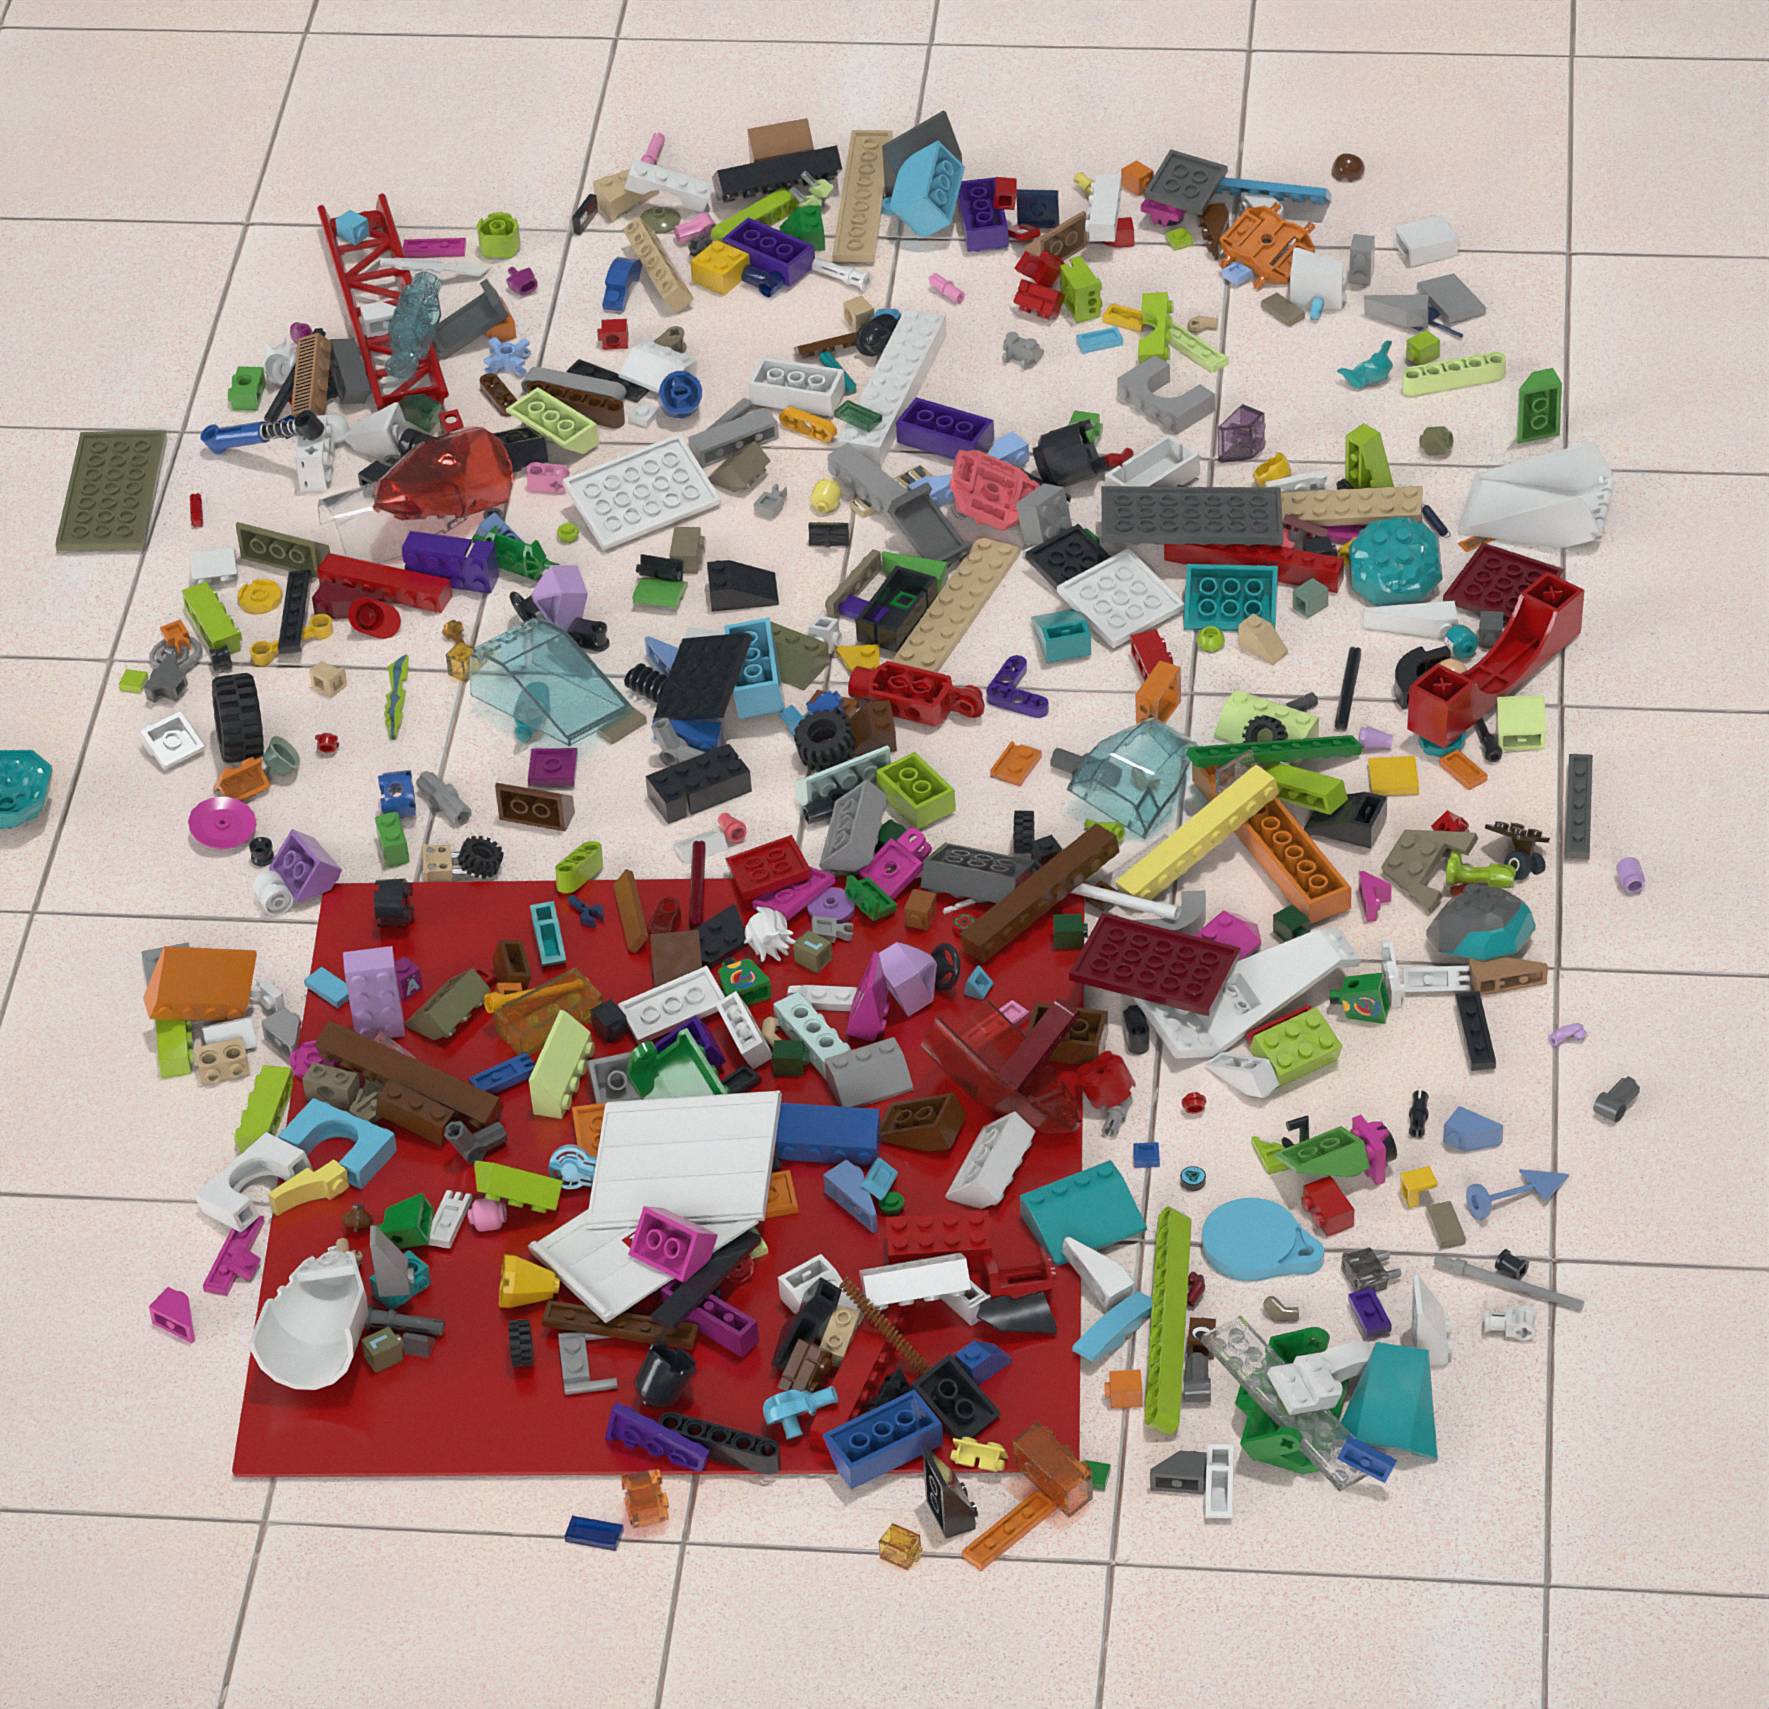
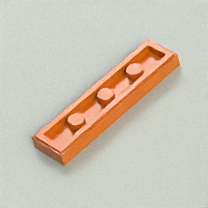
M1037 1489L963 1549L962 1557L980 1571L984 1570L1056 1511L1057 1503Z

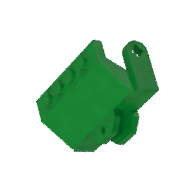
M687 1028L679 1031L676 1042L658 1055V1050L652 1041L640 1044L631 1052L627 1076L642 1100L731 1094L728 1087L720 1082L715 1066L710 1065L707 1061L704 1048L701 1045H697Z
M1309 1327L1271 1336L1261 1370L1253 1372L1240 1384L1235 1405L1248 1416L1240 1445L1253 1461L1264 1462L1300 1474L1326 1470L1350 1378L1341 1382L1342 1395L1334 1408L1300 1413L1297 1415L1293 1426L1288 1427L1285 1426L1286 1419L1273 1412L1277 1391L1267 1375L1270 1367L1291 1364L1297 1356L1324 1352L1328 1348L1330 1335L1324 1329Z

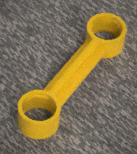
M326 614L313 616L309 621V626L305 627L303 641L312 637L317 639L330 637L333 634L331 617ZM279 639L271 643L258 641L252 644L250 647L252 662L257 666H266L272 663L274 655L279 653Z

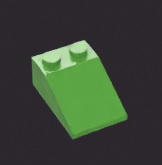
M1342 1126L1274 1153L1275 1158L1297 1173L1355 1177L1360 1175L1362 1171L1370 1168L1364 1141Z

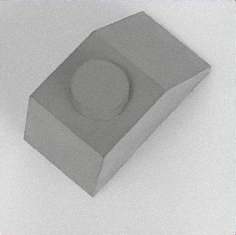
M283 1007L261 1021L264 1039L290 1059L291 1053L299 1047L302 1022L296 1013H292Z

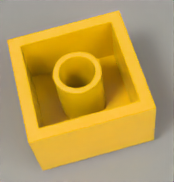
M718 240L714 241L690 261L692 281L724 296L751 274L749 254Z

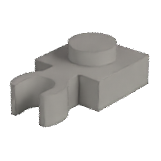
M776 484L773 486L771 493L764 492L753 504L754 511L774 517L784 505V499L787 497V487L779 491V486Z
M812 916L811 932L835 943L836 937L845 941H851L853 924H836L837 918Z

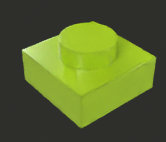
M1185 227L1165 232V238L1174 251L1193 245V237Z

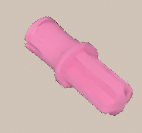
M933 273L929 277V284L938 289L942 296L949 297L956 304H960L964 300L965 292L955 287L952 281L945 280L937 273Z

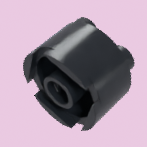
M406 878L376 880L375 885H379V891H374L375 918H380L381 920L380 923H377V926L379 928L408 926L409 922L415 919L414 906H410V896H413L412 882H407Z

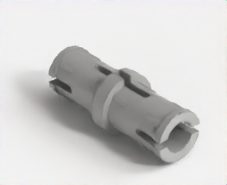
M1131 1095L1119 1105L1108 1108L1107 1119L1102 1127V1133L1105 1136L1108 1135L1110 1129L1112 1131L1109 1137L1117 1135L1121 1122H1124L1127 1117L1126 1110L1132 1100Z

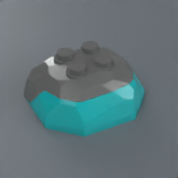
M1471 883L1466 885L1462 894L1449 900L1427 928L1426 936L1438 952L1485 961L1517 953L1536 930V924L1528 905L1517 896L1501 888Z

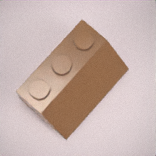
M808 118L747 129L750 163L814 150Z
M1086 212L1078 213L1024 246V252L1028 251L1039 257L1043 250H1046L1064 261L1087 247V232L1085 230Z

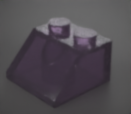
M1242 404L1218 427V462L1225 463L1253 459L1259 452L1263 451L1266 445L1264 412Z

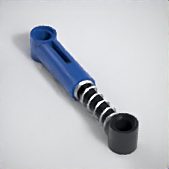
M304 410L294 420L289 419L288 422L282 420L281 423L276 421L272 424L260 421L221 428L216 424H212L202 431L200 438L213 453L221 454L228 448L267 443L271 438L277 439L278 437L284 438L285 436L300 435L305 436L308 440H315L322 435L325 426L312 411Z

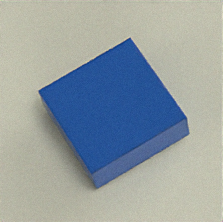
M1159 1142L1133 1143L1135 1168L1160 1167Z

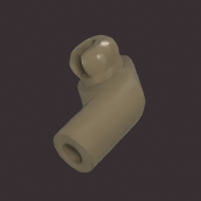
M1268 1296L1264 1300L1263 1307L1274 1320H1299L1298 1307H1285L1274 1296Z

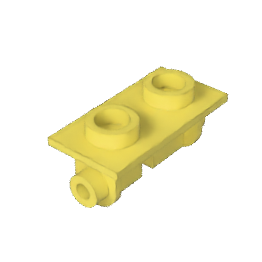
M962 1437L961 1440L953 1438L957 1450H952L951 1460H954L955 1464L974 1467L976 1458H980L978 1465L980 1469L998 1472V1470L1003 1471L1005 1460L1001 1459H1008L1009 1456L1002 1445L988 1442L987 1445L979 1444L975 1439L969 1437Z

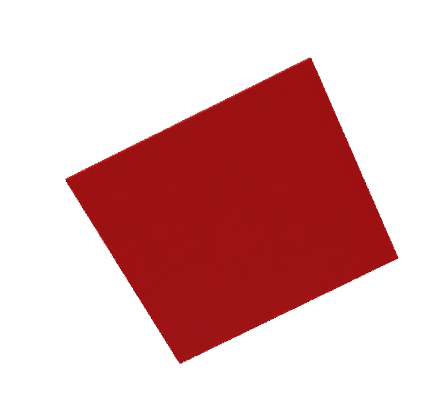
M835 877L836 882L830 887L845 890L847 877ZM855 877L858 881L864 879L863 877ZM921 877L914 878L893 900L897 904V911L876 921H873L855 904L854 916L846 922L853 924L852 940L845 941L836 937L835 943L831 942L833 960L818 973L795 962L793 944H787L789 945V949H786L789 953L788 956L777 950L781 958L780 961L766 953L764 961H761L760 954L756 955L749 943L746 948L732 956L736 962L751 959L770 979L772 998L748 1006L757 1026L762 1031L763 1021L768 1017L775 1018L773 1003L788 997L789 986L817 985L858 988L874 951L880 953L896 942L917 948L929 955L941 943H949L954 946L960 957L961 969L959 979L951 990L942 992L934 987L933 1001L909 1017L888 990L886 1002L890 1003L886 1017L883 1016V1020H886V1025L882 1035L878 1034L874 1043L892 1037L895 1038L903 1052L914 1091L860 1108L879 1109L881 1123L890 1103L954 1093L965 1111L966 1117L951 1148L947 1150L928 1152L881 1141L879 1158L898 1172L888 1192L901 1194L904 1198V1207L897 1215H886L879 1207V1199L870 1193L877 1215L878 1231L875 1233L870 1231L825 1193L823 1174L839 1165L838 1163L778 1159L775 1142L774 1155L783 1165L771 1173L790 1170L798 1213L765 1218L764 1221H758L755 1228L767 1245L768 1253L753 1259L755 1269L749 1280L742 1283H733L726 1277L719 1284L722 1301L757 1321L759 1342L744 1357H741L699 1332L694 1350L683 1349L696 1360L695 1369H698V1371L675 1405L669 1408L648 1407L642 1402L634 1388L636 1374L652 1344L613 1337L585 1342L590 1381L616 1378L618 1388L565 1395L558 1334L575 1331L542 1326V1318L548 1300L582 1306L587 1305L561 1281L559 1282L558 1293H553V1299L512 1308L499 1306V1287L502 1279L501 1268L504 1254L515 1255L546 1268L532 1254L528 1245L533 1241L538 1242L589 1209L592 1187L582 1185L576 1189L561 1188L556 1210L547 1209L546 1214L532 1211V1205L524 1204L523 1208L508 1204L509 1199L500 1198V1202H504L507 1211V1221L503 1223L501 1229L484 1232L478 1231L474 1224L469 1223L467 1211L450 1249L427 1244L399 1249L403 1254L409 1250L429 1267L431 1284L394 1310L397 1311V1314L445 1320V1329L443 1336L404 1330H395L393 1333L395 1335L399 1334L402 1340L405 1333L434 1337L436 1341L428 1358L405 1354L403 1348V1361L375 1373L364 1357L361 1339L382 1329L371 1327L370 1330H367L364 1326L347 1372L334 1384L316 1390L294 1389L276 1382L261 1370L252 1352H250L232 1466L233 1476L384 1477L762 1474L709 1458L705 1468L700 1473L670 1462L668 1456L655 1457L649 1455L646 1448L636 1446L635 1449L624 1445L625 1441L617 1438L614 1441L607 1440L605 1435L611 1410L616 1402L631 1407L635 1412L654 1419L657 1423L662 1414L676 1412L772 1439L779 1444L781 1454V1469L775 1474H839L829 1451L811 1447L810 1427L820 1408H817L814 1416H811L809 1411L797 1416L803 1434L791 1439L786 1438L782 1422L767 1425L763 1414V1406L767 1399L786 1392L777 1387L784 1372L772 1366L771 1362L782 1327L795 1315L780 1299L778 1277L821 1254L836 1269L842 1280L849 1276L846 1282L852 1280V1283L848 1287L856 1284L854 1289L859 1287V1291L856 1293L858 1294L863 1291L859 1270L889 1265L886 1217L984 1210L989 1211L992 1255L998 1269L1041 1263L1039 1247L1042 1246L1021 1217L1020 1195L1082 1171L1083 1089L1078 1082L1079 1074L1077 1072L1081 1065L1046 1061L1015 1102L1009 1107L990 1095L987 1090L999 1071L1024 1041L1034 1003L1052 1004L1057 998H1061L1073 1007L1084 1008V984L1069 980V972L1082 948L1054 949L1053 915L1082 914L1084 923L1085 896L1069 893L1063 900L1054 905L1046 914H1043L1030 927L1021 932L1013 941L1009 942L984 964L963 951L960 935L953 931V919L959 914L968 913L977 920L995 906L996 903L990 901L986 903L975 902L944 914V908L954 907L955 904L968 900L970 897L955 898L951 896V893H936L937 912L929 930L905 926L904 908L912 890L917 889L929 892L927 888L921 887ZM734 878L704 879L702 924L732 904H735L745 930L750 918L759 913V911L753 908L752 901L754 899L744 900ZM635 879L649 936L636 953L628 950L613 886L617 880H588L576 891L570 893L559 892L556 880L412 882L413 896H410V906H414L415 919L411 920L408 926L381 928L377 926V923H380L381 920L380 918H375L374 891H379V885H375V883H334L331 890L322 894L310 975L323 967L346 983L343 952L392 946L395 962L405 956L418 966L421 972L423 989L405 1001L401 999L405 1023L449 979L471 968L475 969L479 965L496 976L492 958L499 940L523 941L532 975L527 990L583 977L589 979V985L583 988L525 1000L526 1007L522 1018L513 1022H509L505 1018H498L497 1012L489 1013L483 1003L480 1007L473 1008L470 1011L472 1015L463 1023H458L455 1026L457 1030L446 1039L443 1036L433 1040L408 1028L404 1024L405 1036L374 1041L469 1084L470 1077L523 1053H527L536 1065L560 1010H563L591 1032V1040L595 1044L593 1056L589 1057L588 1060L632 1052L639 1044L630 1028L628 1027V1034L607 1043L592 1027L590 1009L610 999L618 1006L621 1002L655 988L650 934L692 930L689 927L691 879ZM574 895L589 907L599 904L603 907L604 922L599 920L598 917H593L596 919V927L584 926L580 922V915L582 913L568 903V898ZM554 901L566 962L542 966L530 905ZM807 906L786 921L787 930L793 932V935L789 937L795 941L808 930L811 931L812 920L811 916L808 915ZM945 950L946 959L950 965H953L951 954ZM722 963L712 970L709 969L719 988L718 970L722 968ZM977 966H980L994 983L982 1000L964 995L966 981ZM952 973L946 974L941 984L948 983ZM497 983L490 988L491 991L489 993L494 992ZM308 988L298 1049L305 1042L317 1041L328 1020L354 1031L349 1000L339 1008H336ZM1011 1000L1030 1012L1028 1020L978 1057L960 1045V1038ZM815 1010L818 1014L821 1013L826 1024L836 1030L839 1039L843 1043H847L851 1050L873 1044V1042L846 1034L850 1011ZM718 1011L701 1018V1021L711 1030L726 1060L725 1063L717 1068L719 1080L721 1081L744 1064L751 1068L737 1047L720 1012ZM776 1026L779 1028L775 1031L778 1037L782 1040H791L780 1026ZM671 1032L650 1041H652L653 1044H656L658 1041L663 1039ZM768 1044V1046H769V1048H770V1050H771V1052H772V1054H773V1048ZM772 1058L757 1068L752 1069L761 1076L762 1083L747 1093L780 1091L782 1094L781 1103L841 1107L827 1080L810 1061L809 1066H804L803 1076L774 1075ZM588 1068L585 1074L581 1075L578 1091L573 1093L571 1107L565 1111L562 1119L535 1115L533 1113L529 1078L493 1094L500 1098L504 1106L495 1123L499 1122L503 1126L508 1141L487 1151L481 1161L550 1177L548 1167L553 1152L564 1145H577L572 1107L596 1104ZM353 1070V1072L358 1073L360 1089H363L366 1083L365 1078L361 1076V1073ZM295 1075L286 1127L310 1102V1100H306L302 1079L297 1078ZM337 1108V1109H340V1110H342V1111H347V1112H349V1110ZM1015 1111L1035 1130L1031 1139L1032 1144L1022 1156L1023 1161L1012 1174L1013 1180L1005 1187L1003 1191L1004 1196L998 1204H991L980 1209L948 1200L945 1197L984 1126ZM382 1117L374 1125L394 1133L397 1151L363 1189L349 1184V1188L331 1200L327 1197L311 1200L297 1205L278 1216L272 1212L255 1326L265 1302L268 1299H274L278 1295L277 1289L280 1286L286 1287L290 1282L289 1276L302 1262L312 1256L316 1260L324 1253H327L329 1247L336 1246V1241L341 1238L348 1240L350 1252L355 1250V1254L360 1251L363 1255L358 1269L367 1297V1308L371 1306L374 1310L389 1311L390 1309L376 1299L371 1292L369 1277L375 1274L370 1248V1226L384 1222L385 1210L388 1207L420 1193L424 1194L433 1207V1219L447 1190L453 1191V1198L456 1192H462V1201L466 1193L472 1194V1202L468 1210L472 1209L474 1201L483 1199L486 1195L485 1193L477 1192L475 1164H469L447 1138L439 1146ZM462 1119L459 1120L472 1134L478 1132L467 1124L468 1122ZM332 1137L320 1142L307 1155L312 1171L319 1170L332 1160L339 1163L354 1147L356 1142L345 1137ZM853 1164L862 1170L865 1178L871 1165ZM554 1170L556 1176L562 1180V1175L558 1176L556 1170ZM278 1177L276 1188L285 1183L286 1180ZM353 1204H363L365 1211L373 1217L374 1221L368 1228H359V1232H354V1227H347L341 1222L342 1216L352 1209ZM1069 1262L1055 1266L1056 1279L1052 1280L1053 1289L1041 1290L1052 1312L1057 1326V1334L1000 1332L981 1320L971 1326L941 1298L933 1301H924V1298L916 1299L914 1309L912 1311L909 1310L906 1326L903 1330L900 1329L898 1335L902 1334L899 1340L906 1338L904 1343L909 1341V1345L906 1348L913 1345L911 1351L917 1349L914 1355L920 1353L918 1359L924 1357L922 1362L927 1361L925 1367L931 1365V1369L949 1353L955 1359L954 1354L973 1341L995 1344L1012 1358V1362L978 1386L1001 1412V1415L972 1438L979 1444L987 1445L988 1442L1003 1446V1449L1006 1450L1009 1456L1008 1459H1001L1005 1460L1003 1471L998 1470V1472L980 1469L978 1467L980 1458H976L974 1467L955 1464V1461L951 1460V1453L953 1449L957 1450L953 1438L942 1431L943 1445L931 1451L954 1473L1079 1471L1081 1355L1072 1351V1348L1081 1338V1277ZM984 1270L968 1271L969 1279L987 1296L990 1295L984 1277ZM1043 1276L1011 1279L1008 1280V1283L1013 1285L1041 1281L1044 1278ZM1034 1292L1020 1293L1010 1296H1012L1014 1299ZM645 1297L624 1312L652 1317V1314L662 1305V1297L657 1302ZM530 1319L534 1353L533 1366H512L508 1321ZM815 1337L813 1343L820 1346L821 1342ZM669 1347V1348H671V1349H673V1350H675V1351H677V1349H678V1348H675V1347ZM891 1348L888 1364L886 1367H882L880 1371L879 1383L876 1387L873 1386L871 1390L870 1401L874 1395H879L877 1390L883 1383L885 1376L895 1373L898 1367L901 1368L909 1385L921 1377L922 1373H918L920 1368L914 1370L915 1365L910 1366L912 1361L907 1362L908 1357L903 1358L905 1353L900 1354L901 1349ZM831 1366L830 1370L823 1375L820 1382L822 1385L821 1390L831 1386L839 1369L838 1367ZM865 1405L862 1409V1415L865 1414L867 1410ZM923 1455L886 1473H924Z

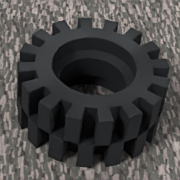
M1262 715V717L1256 716L1254 717L1255 720L1250 719L1248 721L1249 726L1244 727L1246 733H1242V737L1245 738L1243 743L1258 742L1257 735L1264 728H1269L1272 731V741L1285 740V737H1288V733L1284 731L1286 729L1285 725H1282L1280 720L1266 715Z
M1015 810L1013 821L1014 853H1031L1030 842L1035 840L1034 811Z
M472 836L471 839L468 837L463 842L458 856L459 866L462 865L461 869L463 871L468 870V875L475 874V878L481 875L482 879H486L487 876L492 878L493 875H496L504 852H501V846L497 847L498 843L496 841L491 843L490 838L487 837L484 840L483 836H479L478 839L476 836Z
M530 1319L508 1321L512 1366H533L534 1353Z

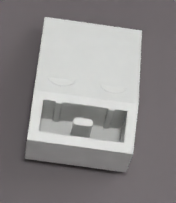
M820 1254L778 1277L780 1299L796 1314L799 1311L804 1292L820 1277L838 1288L843 1280L836 1269ZM842 1288L838 1305L860 1311V1308H857V1304H853L854 1300H850V1296H846L847 1292L844 1293V1288ZM832 1314L826 1319L816 1335L820 1342H822Z

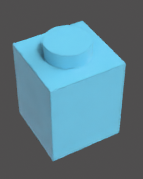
M352 210L335 219L338 237L353 245H357L370 236L368 219Z

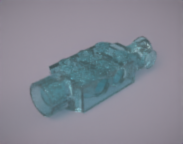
M419 272L413 277L411 285H404L403 291L399 295L397 307L394 309L391 324L388 325L389 345L392 355L385 364V370L390 376L398 378L400 381H409L415 376L418 361L426 359L441 318L438 296L442 283L432 273Z

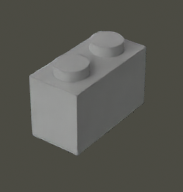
M1353 235L1350 247L1349 283L1371 285L1374 273L1375 236Z

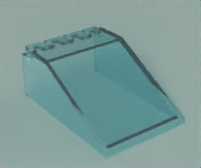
M532 618L490 639L488 642L474 647V654L470 655V695L568 746L577 743L633 712V706L568 632L542 618L539 620Z

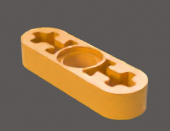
M788 406L779 414V420L784 427L817 440L830 442L837 435V428L832 422L794 407ZM805 421L810 424L811 428L806 425Z

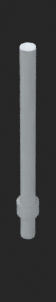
M1437 1254L1434 1259L1435 1265L1451 1269L1452 1273L1461 1276L1467 1274L1582 1311L1585 1301L1469 1265L1468 1261L1459 1258L1454 1260Z

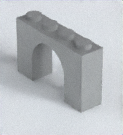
M1155 355L1117 378V395L1120 398L1126 400L1176 434H1179L1215 411V393L1201 384L1178 397L1164 398L1153 394L1154 391L1170 382V364Z

